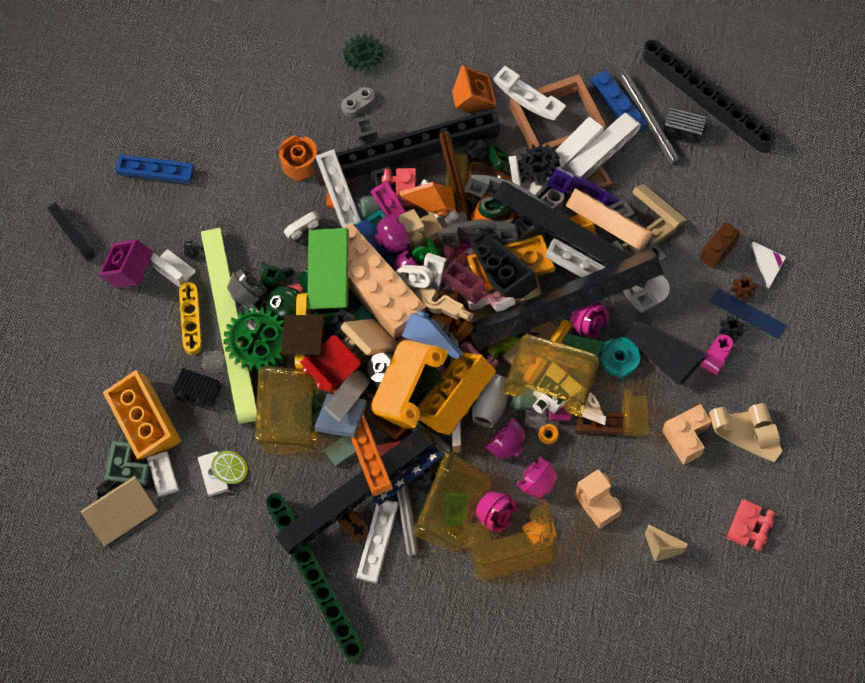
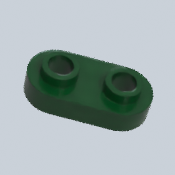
M491 144L487 153L493 163V167L500 172L508 171L510 162L506 151L496 144Z
M492 197L484 198L478 206L479 213L488 219L511 212L493 201Z

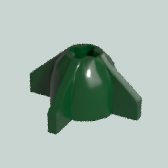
M264 261L260 263L263 268L260 281L267 289L266 293L269 294L278 287L287 286L286 278L294 274L292 267H269Z

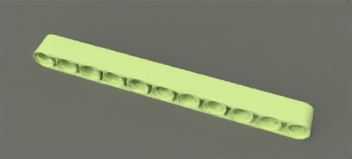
M219 227L201 231L223 343V340L227 338L224 336V331H229L226 325L232 324V317L238 319L236 302L232 299L227 289L231 276L223 236ZM244 341L238 342V346L245 347ZM223 343L238 423L243 424L259 420L249 366L241 369V362L235 365L234 361L236 358L229 359L231 352H225V347L228 345Z

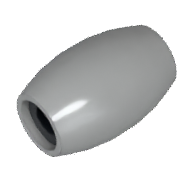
M494 374L491 382L485 386L480 397L472 405V420L475 423L484 427H493L501 418L509 398L508 379Z

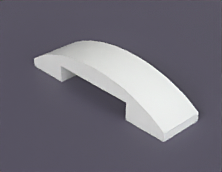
M506 66L494 77L493 81L506 94L528 110L542 117L556 120L566 108V105L552 96L547 98L519 80L520 75Z

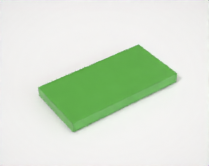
M348 228L309 230L308 310L348 308Z

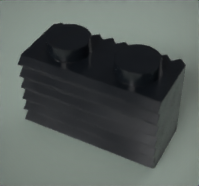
M670 107L664 132L671 138L678 137L690 143H700L707 116Z
M182 368L172 390L176 395L175 397L181 401L186 402L188 399L193 401L198 407L205 408L208 406L212 408L221 390V385L217 379Z

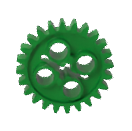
M253 307L252 313L245 309V315L238 312V319L232 317V324L226 325L229 331H224V336L227 338L223 340V343L228 345L225 347V352H231L229 359L236 358L234 361L235 365L241 362V369L249 366L250 372L253 370V367H256L257 371L260 372L262 366L267 371L268 364L276 367L275 360L282 361L280 354L284 320L277 322L278 314L272 317L271 310L265 314L263 308L260 309V312H256L255 307ZM252 323L255 324L257 328L254 330H249L246 326ZM264 324L265 327L260 333V340L256 341L251 355H248L253 346V339H256L261 326ZM273 332L275 337L267 338L265 333ZM246 341L248 345L246 347H240L238 346V342ZM264 349L267 353L264 356H259L256 351Z

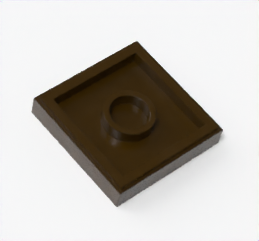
M285 315L281 355L322 357L326 317L324 315Z

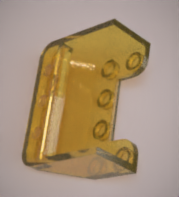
M544 499L539 500L540 506L535 507L530 513L533 530L491 540L489 530L485 524L481 522L469 524L466 519L461 520L473 571L478 579L487 581L549 565L556 560L557 535L550 505Z

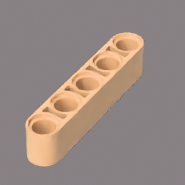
M574 189L566 204L571 210L641 251H644L653 235L651 231L579 189Z

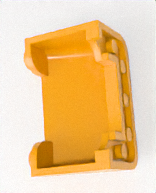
M411 340L400 342L372 400V412L376 416L404 429L415 428L420 417V410L416 405L410 403L409 399L425 364L431 367L443 365L449 351L441 347Z

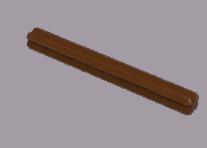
M443 132L439 134L458 214L460 215V222L471 221L450 133Z

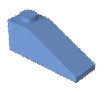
M419 310L417 313H410L402 335L403 337L416 342L441 347L449 351V356L456 359L463 358V352L435 320L429 318V314Z

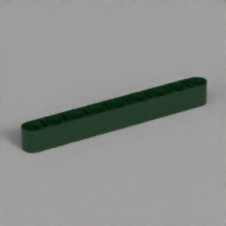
M273 493L268 496L266 505L280 532L286 527L281 526L283 520L287 519L292 523L295 518L281 494ZM275 502L282 503L277 509L271 507ZM307 543L291 555L345 659L350 663H359L364 656L362 644ZM303 555L310 556L307 562L299 561ZM318 573L320 576L317 580H309L311 574ZM321 592H329V596L326 599L318 598ZM331 610L339 611V615L337 617H328V614ZM346 628L349 630L347 636H338L340 629ZM352 647L359 649V653L355 656L348 655V650Z

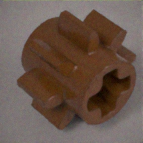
M742 275L740 280L734 279V286H732L731 292H735L736 299L740 298L746 301L749 296L754 297V290H756L757 284H753L752 277L748 278Z

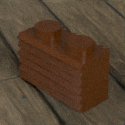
M724 222L702 248L700 260L716 269L721 260L737 244L740 231L729 223Z

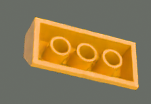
M463 352V358H454L441 374L444 381L430 389L417 406L420 410L419 420L433 430L450 435L456 429L459 421L468 413L471 405L480 397L482 390L491 382L492 377L496 373V370L482 355Z
M135 370L103 392L137 459L140 460L166 452L181 442L148 377L143 373Z

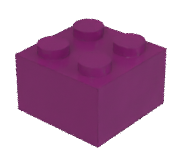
M137 239L116 242L113 244L98 276L115 288L139 285L143 280L146 268L151 263V257L154 252Z

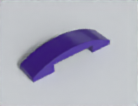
M559 168L555 169L547 183V186L563 194L566 192L572 195L575 188L579 189L608 207L621 201L598 185Z

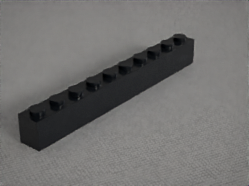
M490 109L336 153L345 179H349L381 168L391 167L443 152L439 138L440 133H450L454 149L466 145L471 139L476 141L478 138L485 140L499 136L501 124L495 109ZM313 159L314 172L320 187L326 184L317 160Z
M652 249L646 250L516 304L506 310L473 322L474 328L470 334L472 343L476 351H480L663 275L659 258Z

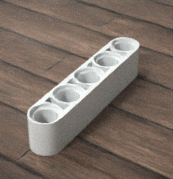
M624 113L571 160L564 170L587 179L636 135L641 128V124L628 113Z

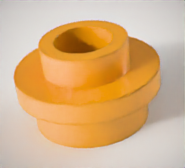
M545 424L539 429L538 436L542 443L550 445L558 440L559 431L556 426ZM546 431H550L552 433L551 438H547L545 436Z

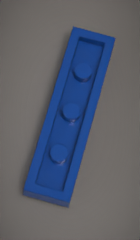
M606 70L590 78L592 86L617 118L624 113H628L641 124L638 132L647 128V121Z
M119 155L115 172L117 175L190 184L194 164Z

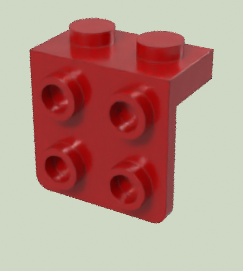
M335 335L331 336L323 344L322 357L305 356L300 361L303 366L302 370L308 376H313L317 381L316 385L324 392H335L347 377L361 365V361Z

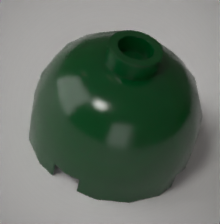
M281 286L274 289L267 296L265 302L266 312L271 310L272 317L278 314L277 322L284 320L285 315H296L297 295L301 292L289 286Z

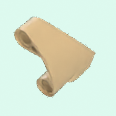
M765 403L753 405L747 412L729 414L726 407H719L709 412L715 433L727 441L774 463L781 455L782 449L776 425L772 423Z

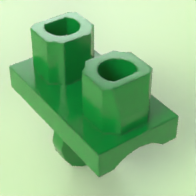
M428 237L425 238V244L417 246L412 253L413 259L421 262L422 266H424L427 253L437 256L441 255L440 247L435 246L432 239Z

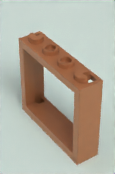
M579 74L535 89L547 98L552 96L556 99L578 91L590 117L603 126L604 131L607 129ZM510 98V110L530 150L532 149V144L538 147L539 143L523 112L527 108ZM570 135L543 144V147L549 144L551 149L555 148L556 150Z

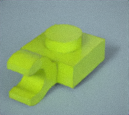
M514 336L494 344L487 350L488 354L486 357L492 356L494 357L493 360H495L500 353H507L520 339Z

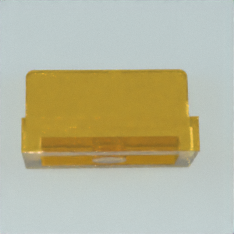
M624 390L622 396L624 436H648L647 397L632 396V390Z

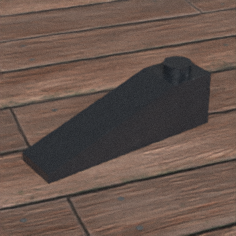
M483 230L469 240L491 286L503 297L523 298L538 287L535 271L486 230Z

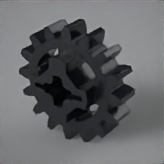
M539 143L538 147L532 144L531 150L525 148L526 154H520L522 160H518L519 170L523 178H528L530 183L536 180L537 184L540 183V180L546 183L547 178H551L555 169L561 166L560 157L556 153L555 148L551 149L549 144L543 147L542 143Z

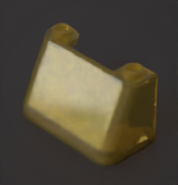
M524 335L518 344L503 393L517 397L523 395L525 388L564 399L565 410L570 414L582 417L593 387L599 359L590 352L537 336Z
M263 366L259 369L256 440L268 455L316 451L319 436L318 432L312 427L313 391H316L318 386L316 385V379L313 376H308L302 369Z
M446 451L439 463L435 479L412 534L458 554L461 548L466 549L470 538L467 537V534L475 516L476 508L483 492H488L492 481L488 480V474L456 454Z

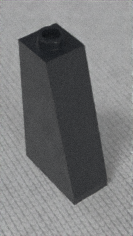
M644 321L632 322L627 328L628 332L625 334L677 385H682L709 356L707 352Z

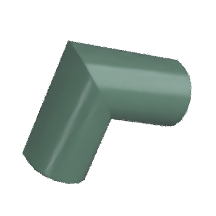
M112 441L104 481L109 480L110 483L116 481L123 484L135 476L141 486H148L151 476L149 464L130 463L133 452L128 442Z

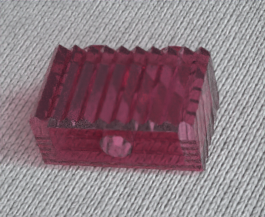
M452 260L442 271L441 275L445 284L454 291L459 292L460 295L473 304H477L486 294L483 278L480 279V276L477 277V274L474 275V272H471V270H468V268H465L456 260Z

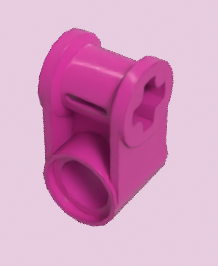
M727 335L718 336L710 349L707 350L709 356L700 366L718 375L730 355L733 346L732 339Z

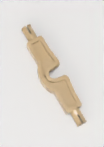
M409 287L426 306V309L432 313H444L456 320L462 317L467 321H471L473 318V313L466 311L463 304L447 295L442 296L436 301L438 298L436 290L428 287Z

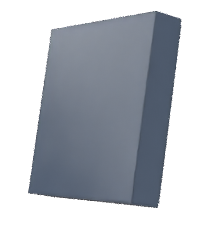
M327 394L314 427L316 432L355 438L367 406L366 400L357 399L338 422L323 409L333 396L332 394Z

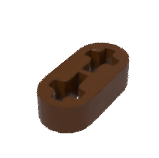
M353 510L349 512L351 523L345 519L337 521L338 525L355 542H363L367 539L369 533L368 526ZM354 526H356L359 530L363 528L362 536L360 534L355 535L356 531L353 528Z

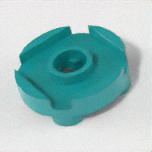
M625 337L609 339L604 344L599 363L610 375L625 378L627 375L632 374L639 366V348L630 339ZM615 354H624V360L619 361L616 359Z

